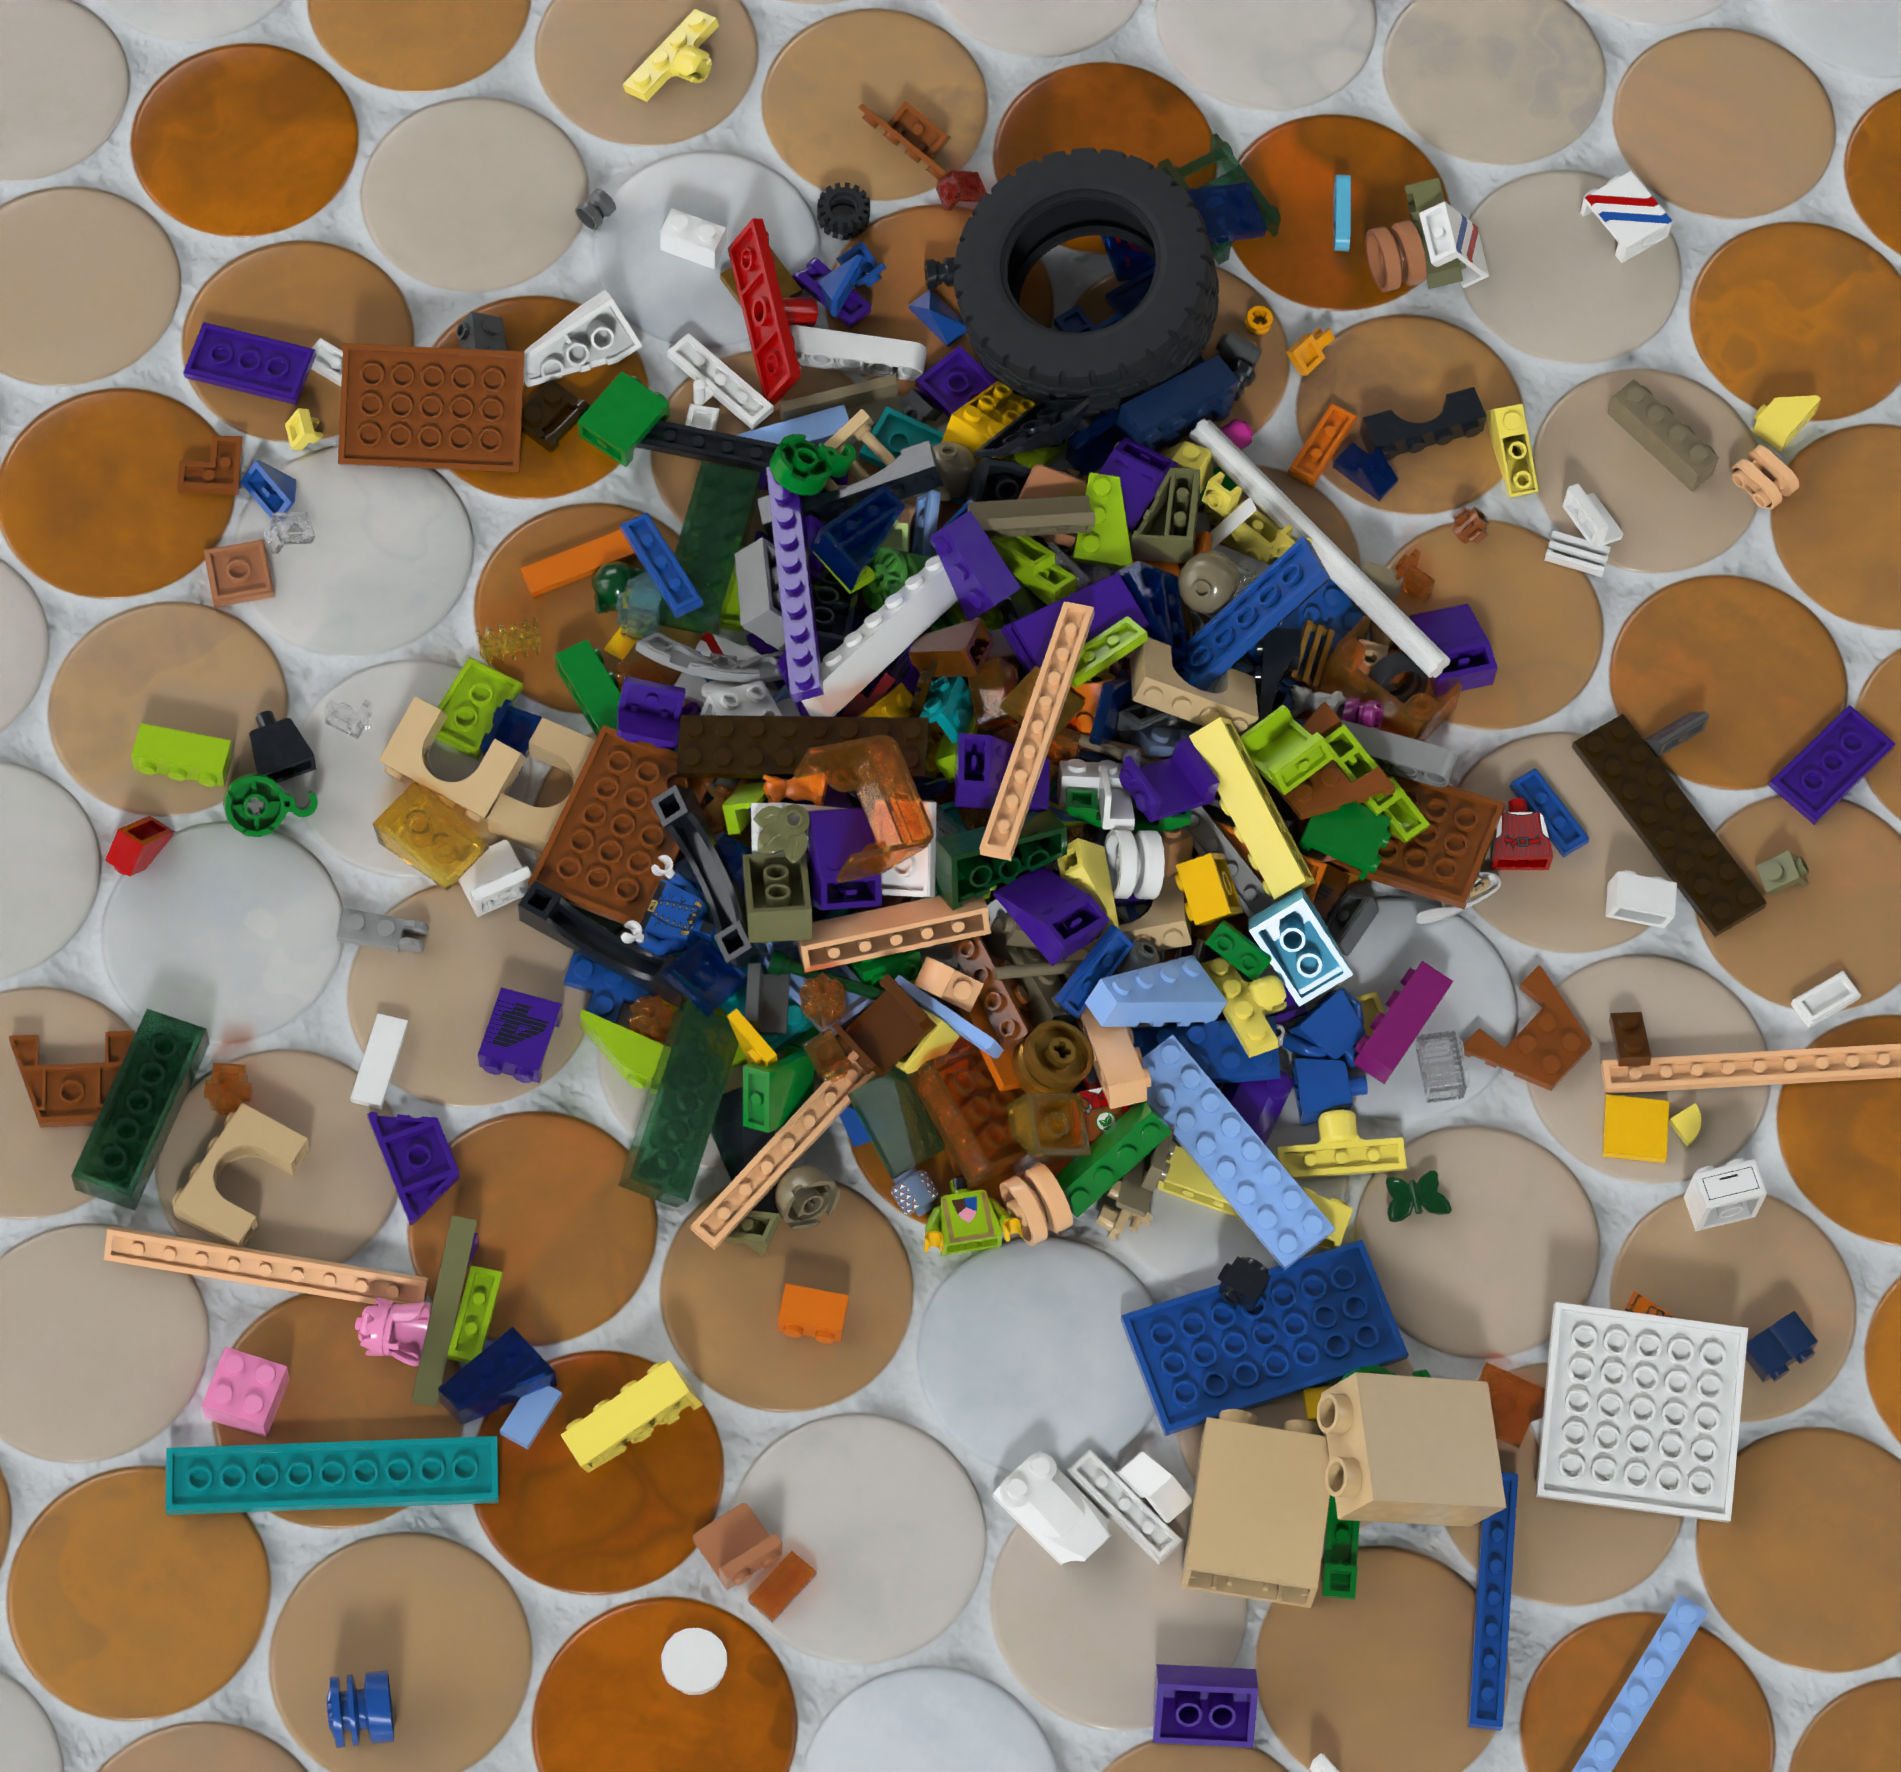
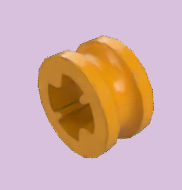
M1264 306L1252 307L1245 319L1246 329L1254 335L1267 333L1273 322L1271 311ZM1255 316L1257 319L1259 316L1264 318V325L1261 322L1259 325L1254 323Z

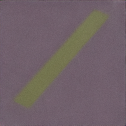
M452 1216L412 1395V1403L437 1407L477 1220Z

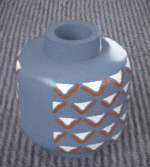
M915 1167L893 1180L895 1185L892 1187L891 1193L904 1214L908 1215L916 1212L918 1217L935 1207L932 1201L937 1198L938 1190L926 1171H916Z

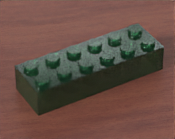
M705 461L701 462L674 555L701 596L703 606L675 618L665 600L661 597L660 626L720 636L737 577L735 573V553L745 548L758 504L757 499L760 497V472Z
M687 1002L675 1010L618 1186L675 1208L689 1201L739 1045L727 1018Z
M147 1008L71 1175L76 1191L134 1211L136 1210L209 1047L210 1042L206 1028Z

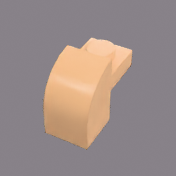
M926 957L913 985L927 994L970 1013L984 983L939 961Z

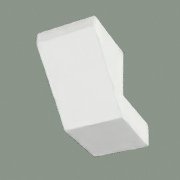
M1144 1452L1138 1453L1117 1472L1120 1478L1140 1498L1145 1497L1165 1523L1171 1522L1193 1502L1174 1476Z

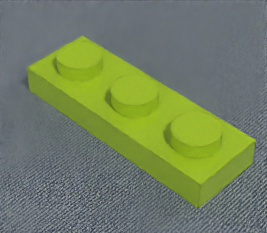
M1126 616L1084 644L1071 685L1075 688L1079 687L1148 641L1147 631L1130 617Z
M471 1265L447 1354L449 1360L480 1366L503 1279V1272Z

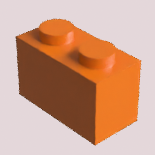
M785 1283L778 1316V1331H783V1334L794 1338H799L802 1335L815 1337L816 1341L831 1344L834 1341L841 1342L849 1306V1295Z

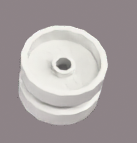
M1111 830L1107 834L1104 848L1114 899H1128L1132 893L1138 899H1156L1162 888L1165 865L1164 847L1160 834L1154 830H1138L1133 836L1129 830Z

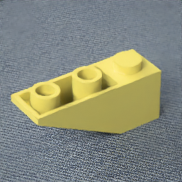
M1523 404L1487 410L1486 415L1490 439L1509 498L1539 492Z
M1077 838L1067 844V854L1057 859L1061 878L1089 894L1109 917L1110 920L1098 939L1094 940L1097 943L1111 924L1119 928L1104 846Z

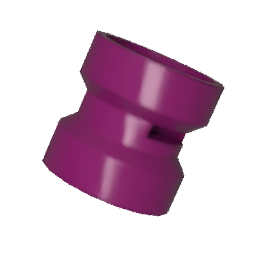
M1349 698L1344 706L1343 720L1379 730L1383 721V705L1380 701L1369 700L1366 703L1358 698Z

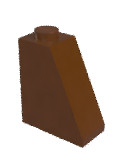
M982 618L920 635L913 642L909 650V657L912 665L917 667L920 674L922 670L928 671L932 661L938 663L934 677H973L979 674L994 642Z

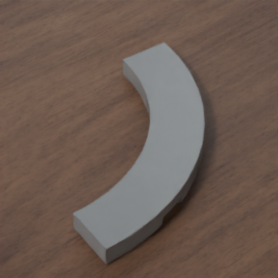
M660 632L637 641L635 650L644 656L669 668L698 677L738 683H751L758 680L763 682L783 680L776 666L783 653L781 651L756 655L749 660H737V656L710 653V657L701 655L692 647L666 637Z

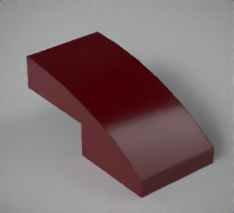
M884 671L869 695L866 696L862 692L858 693L846 705L840 717H856L866 711L888 691L896 680L895 677Z

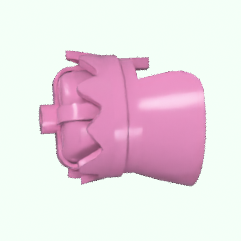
M381 1297L375 1298L377 1305L365 1307L362 1318L357 1317L355 1323V1330H359L358 1339L361 1341L360 1345L369 1349L365 1355L393 1356L408 1365L419 1366L431 1313L429 1302L399 1305L396 1302L388 1301Z

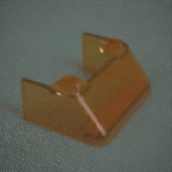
M1365 614L1337 644L1322 669L1318 687L1312 688V693L1323 692L1333 694L1335 691H1340L1348 699L1358 698L1366 703L1369 700L1380 701L1383 705L1384 713L1379 730L1425 742L1456 709L1463 685L1457 682L1439 702L1428 694L1418 693L1411 696L1405 704L1358 669L1365 658V648L1359 642V639L1366 640L1371 619Z
M876 735L808 749L794 772L795 777L801 778L824 773L829 785L839 792L855 790L877 842L865 846L862 852L850 855L836 876L838 883L883 874L927 848L933 839L934 831L900 747L892 737Z

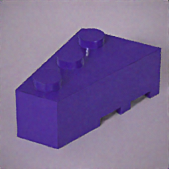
M970 510L930 536L967 621L975 619L1021 588Z

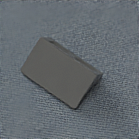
M748 963L746 1020L759 1035L786 1034L790 990L789 975L764 974L761 963Z

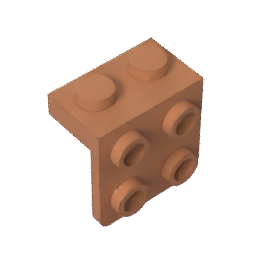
M1036 464L1033 466L1018 499L1083 496L1086 493L1087 483L1082 479L1045 465ZM1074 533L1037 535L1044 538L1043 540L1056 548H1060L1061 545L1072 548L1076 540Z
M746 1503L739 1504L693 1535V1543L726 1590L731 1589L735 1585L740 1586L746 1583L755 1572L761 1568L766 1569L772 1566L782 1556V1542L776 1533L769 1535Z

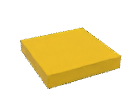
M1606 1094L1602 1157L1665 1163L1667 1160L1669 1101Z

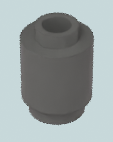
M1233 331L1229 335L1223 334L1216 347V350L1220 351L1219 356L1224 361L1231 363L1232 360L1239 359L1247 363L1252 369L1262 353V349L1257 347V343Z
M1134 942L1135 945L1118 965L1116 974L1158 964L1159 955L1156 948L1149 942Z

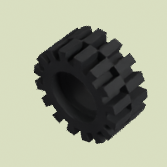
M839 182L835 183L834 189L828 186L826 193L822 191L817 203V221L819 220L820 228H824L825 234L829 235L832 231V238L838 239L840 234L843 235L842 240H848V234L855 238L857 237V231L861 234L865 231V226L868 227L870 218L869 197L866 198L864 190L859 193V186L854 185L853 189H851L850 183L845 182V187H840ZM839 205H848L854 208L855 213L849 217H839L832 210Z

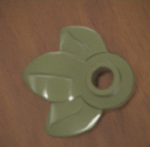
M797 804L788 805L783 809L776 806H768L761 809L753 818L763 828L758 837V852L760 854H771L783 849L785 856L791 864L799 861L809 845L805 833L810 825V816L807 810ZM793 814L800 817L797 825H790L788 823V818Z

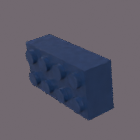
M1217 355L1122 404L1113 438L1116 442H1121L1124 437H1127L1155 452L1166 446L1173 447L1183 437L1196 429L1197 423L1201 420L1206 419L1208 421L1210 419L1212 422H1221L1230 415L1239 380L1223 359Z

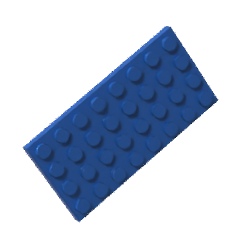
M1363 1240L1301 1258L1286 1270L1280 1265L1268 1269V1274L1271 1276L1268 1288L1252 1312L1240 1305L1233 1306L1227 1303L1222 1298V1294L1218 1293L1219 1284L1121 1315V1323L1164 1436L1205 1424L1207 1417L1219 1419V1413L1223 1410L1238 1409L1246 1411L1302 1393L1305 1389L1321 1387L1340 1381L1346 1373L1357 1367L1371 1365L1383 1367L1407 1359L1409 1354Z

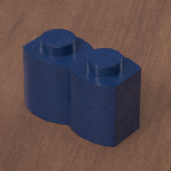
M1793 1311L1747 1342L1746 1360L1762 1382L1770 1378L1775 1382L1790 1371L1787 1366L1796 1361L1799 1364H1803L1815 1354L1813 1349L1818 1341L1798 1314Z

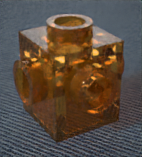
M824 972L816 978L807 980L799 991L801 1011L809 1020H813L822 1029H825L847 1011L845 988L837 979L831 980Z
M660 995L655 997L645 996L630 1005L631 1017L627 1018V1023L631 1031L656 1042L672 1037L671 1023L675 1022V1018L670 1005H664Z
M213 1063L211 1080H206L204 1098L209 1099L212 1111L229 1115L231 1111H237L241 1103L245 1104V1101L250 1102L252 1083L247 1082L246 1066Z

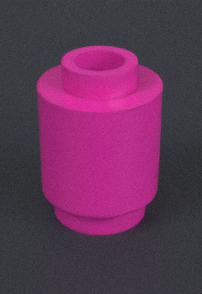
M1234 419L1220 428L1240 450H1243L1252 443L1253 431L1246 421Z

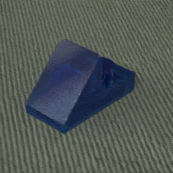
M1352 442L1333 463L1334 469L1379 502L1398 482L1397 476L1378 448L1369 455Z

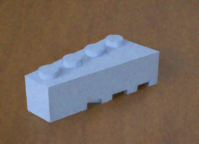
M1194 955L1101 978L1085 1001L1086 1006L1101 1027H1137L1139 1023H1148L1151 1027H1162L1164 1022H1176L1178 1026H1189L1191 1022H1203L1205 1024L1215 1021L1228 1003Z

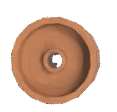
M1406 220L1394 223L1390 231L1384 226L1367 231L1365 237L1367 261L1373 280L1381 292L1397 290L1400 288L1401 282L1409 287L1425 281L1427 275L1425 252L1413 222Z

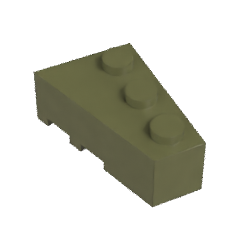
M1434 178L1406 185L1405 191L1411 221L1419 233L1425 252L1428 289L1463 281L1461 270L1466 269V264L1458 258L1439 267L1431 264L1419 213L1445 201L1440 179Z
M1169 469L1155 494V500L1150 509L1146 510L1139 529L1135 530L1132 536V560L1187 563L1193 557L1200 498V469Z

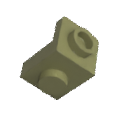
M1790 850L1756 866L1765 891L1770 896L1797 883L1803 887L1809 884L1806 877L1809 869L1803 857H1797Z

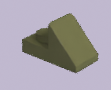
M751 1210L726 1237L724 1242L749 1245L760 1257H764L781 1216L778 1213Z

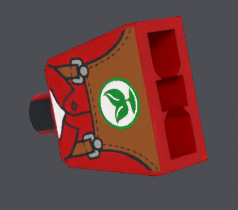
M1095 1069L1091 1070L1083 1079L1085 1090L1077 1092L1072 1096L1076 1148L1092 1144L1130 1109L1129 1105L1110 1109Z

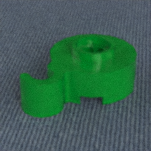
M788 435L782 439L772 455L770 470L775 480L782 487L799 495L820 493L826 486L830 476L836 478L846 476L857 456L855 448L849 443L845 444L842 452L839 454L836 449L825 446L821 442L817 446L805 440L806 435Z
M249 773L239 776L230 783L224 794L223 809L227 820L235 830L245 836L262 837L274 832L273 830L280 826L288 812H292L298 817L310 816L317 809L318 800L316 794L309 790L307 792L308 804L302 808L297 807L292 795L285 793L274 779L265 774ZM253 797H257L260 802H263V807H258L259 812L253 813L252 809L247 807V803L251 802Z

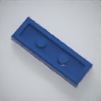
M1536 768L1510 783V789L1516 797L1527 801L1528 812H1540L1543 814L1549 840L1563 858L1589 842L1590 838Z
M1111 924L1053 1000L1071 1016L1078 1019L1087 1007L1085 1001L1099 980L1112 975L1135 943L1118 927Z

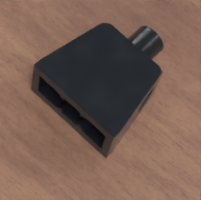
M264 711L256 716L255 719L259 728L250 731L249 736L257 773L265 774L277 783L316 770L313 751L290 718L276 721L272 711Z

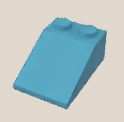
M1302 887L1248 919L1249 932L1259 947L1272 957L1271 965L1299 1007L1353 975L1322 917Z

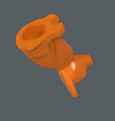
M808 771L798 774L787 781L779 777L764 775L763 779L766 780L763 786L764 794L768 798V803H780L784 798H788L793 801L808 800L814 802L816 806H823L829 785L830 772Z

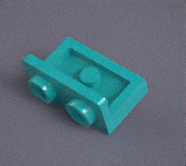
M941 677L932 684L919 718H929L930 723L936 721L950 741L956 743L958 742L959 733L966 734L978 699L962 677Z

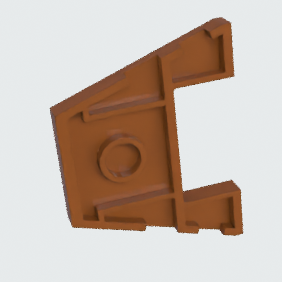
M1325 701L1302 727L1311 735L1318 732L1325 738L1341 727L1342 723ZM1331 760L1286 795H1283L1278 789L1276 790L1300 820L1338 810L1339 806L1355 801L1359 804L1369 801V797L1380 794H1384V796L1391 795L1395 792V786L1379 766L1351 783L1334 761Z
M1538 965L1521 983L1519 989L1542 1007L1539 1013L1506 1048H1503L1479 1028L1461 1046L1460 1053L1467 1057L1472 1055L1484 1060L1485 1064L1496 1068L1498 1066L1513 1072L1514 1076L1552 1091L1591 1049L1592 1042L1543 968Z
M134 1030L105 1032V1062L39 1065L40 1039L38 1034L9 1036L10 1045L40 1128L105 1125L136 1040Z

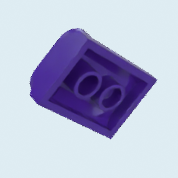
M1280 1070L1281 1079L1224 1083L1220 1091L1265 1145L1295 1082L1282 1070Z

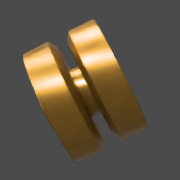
M1049 1020L1039 1024L1013 1055L1012 1068L1019 1082V1087L1030 1097L1042 1102H1057L1065 1099L1091 1071L1094 1060L1092 1047L1086 1036L1069 1023Z

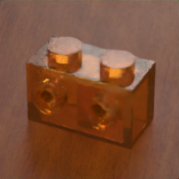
M1000 657L986 661L978 675L968 677L976 725L990 734L1019 724L1017 720L999 708L1002 701L1017 686L1016 682H1018V673L1015 667Z

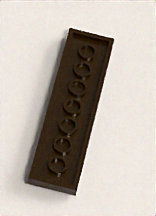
M1624 714L1573 742V750L1671 880L1677 883V888L1714 937L1765 908L1767 904L1765 899Z
M681 715L676 774L678 777L763 779L764 775H769L781 779H791L798 774L808 771H829L830 779L926 781L930 721L929 718Z

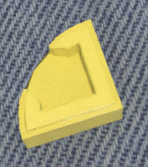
M1696 1103L1670 1118L1668 1122L1686 1147L1695 1141L1700 1131L1702 1122L1700 1110Z

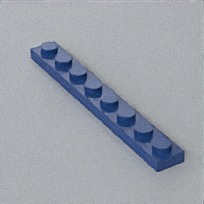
M1506 1472L1501 1473L1507 1508L1481 1521L1468 1727L1501 1731L1503 1728L1518 1474Z

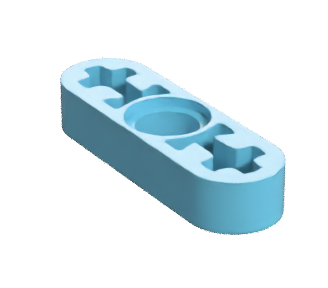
M1335 175L1333 192V250L1348 252L1351 235V176Z

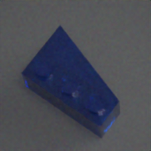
M884 485L821 527L811 549L852 592L897 526L906 506Z
M1137 561L1111 573V576L1119 573L1148 621L1149 625L1144 629L1147 631L1148 638L1171 646L1173 667L1190 660L1181 596L1178 589V576L1142 561Z
M511 1327L438 1388L440 1403L463 1425L500 1410L501 1406L519 1400L521 1397L547 1386L556 1387V1372L518 1331Z

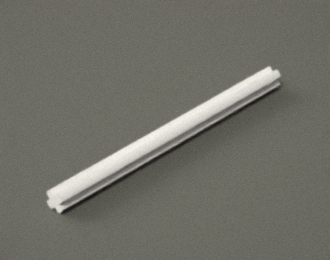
M1203 419L1198 422L1196 429L1190 432L1189 437L1198 446L1212 450L1213 461L1243 489L1246 495L1281 530L1288 524L1293 527L1291 539L1297 542L1304 536L1306 539L1309 538L1313 541L1312 546L1328 572L1329 578L1429 678L1432 676L1434 678L1438 677L1443 669L1449 665L1450 659L1210 419L1208 421Z

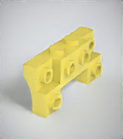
M1222 472L1217 473L1208 480L1201 500L1206 504L1203 513H1211L1210 523L1214 526H1218L1245 502L1244 500L1238 504L1243 490L1241 487L1237 486L1232 491H1228L1221 485L1225 476ZM1258 510L1221 541L1230 549L1269 565H1272L1296 543L1290 538L1293 531L1291 525L1288 524L1281 530Z

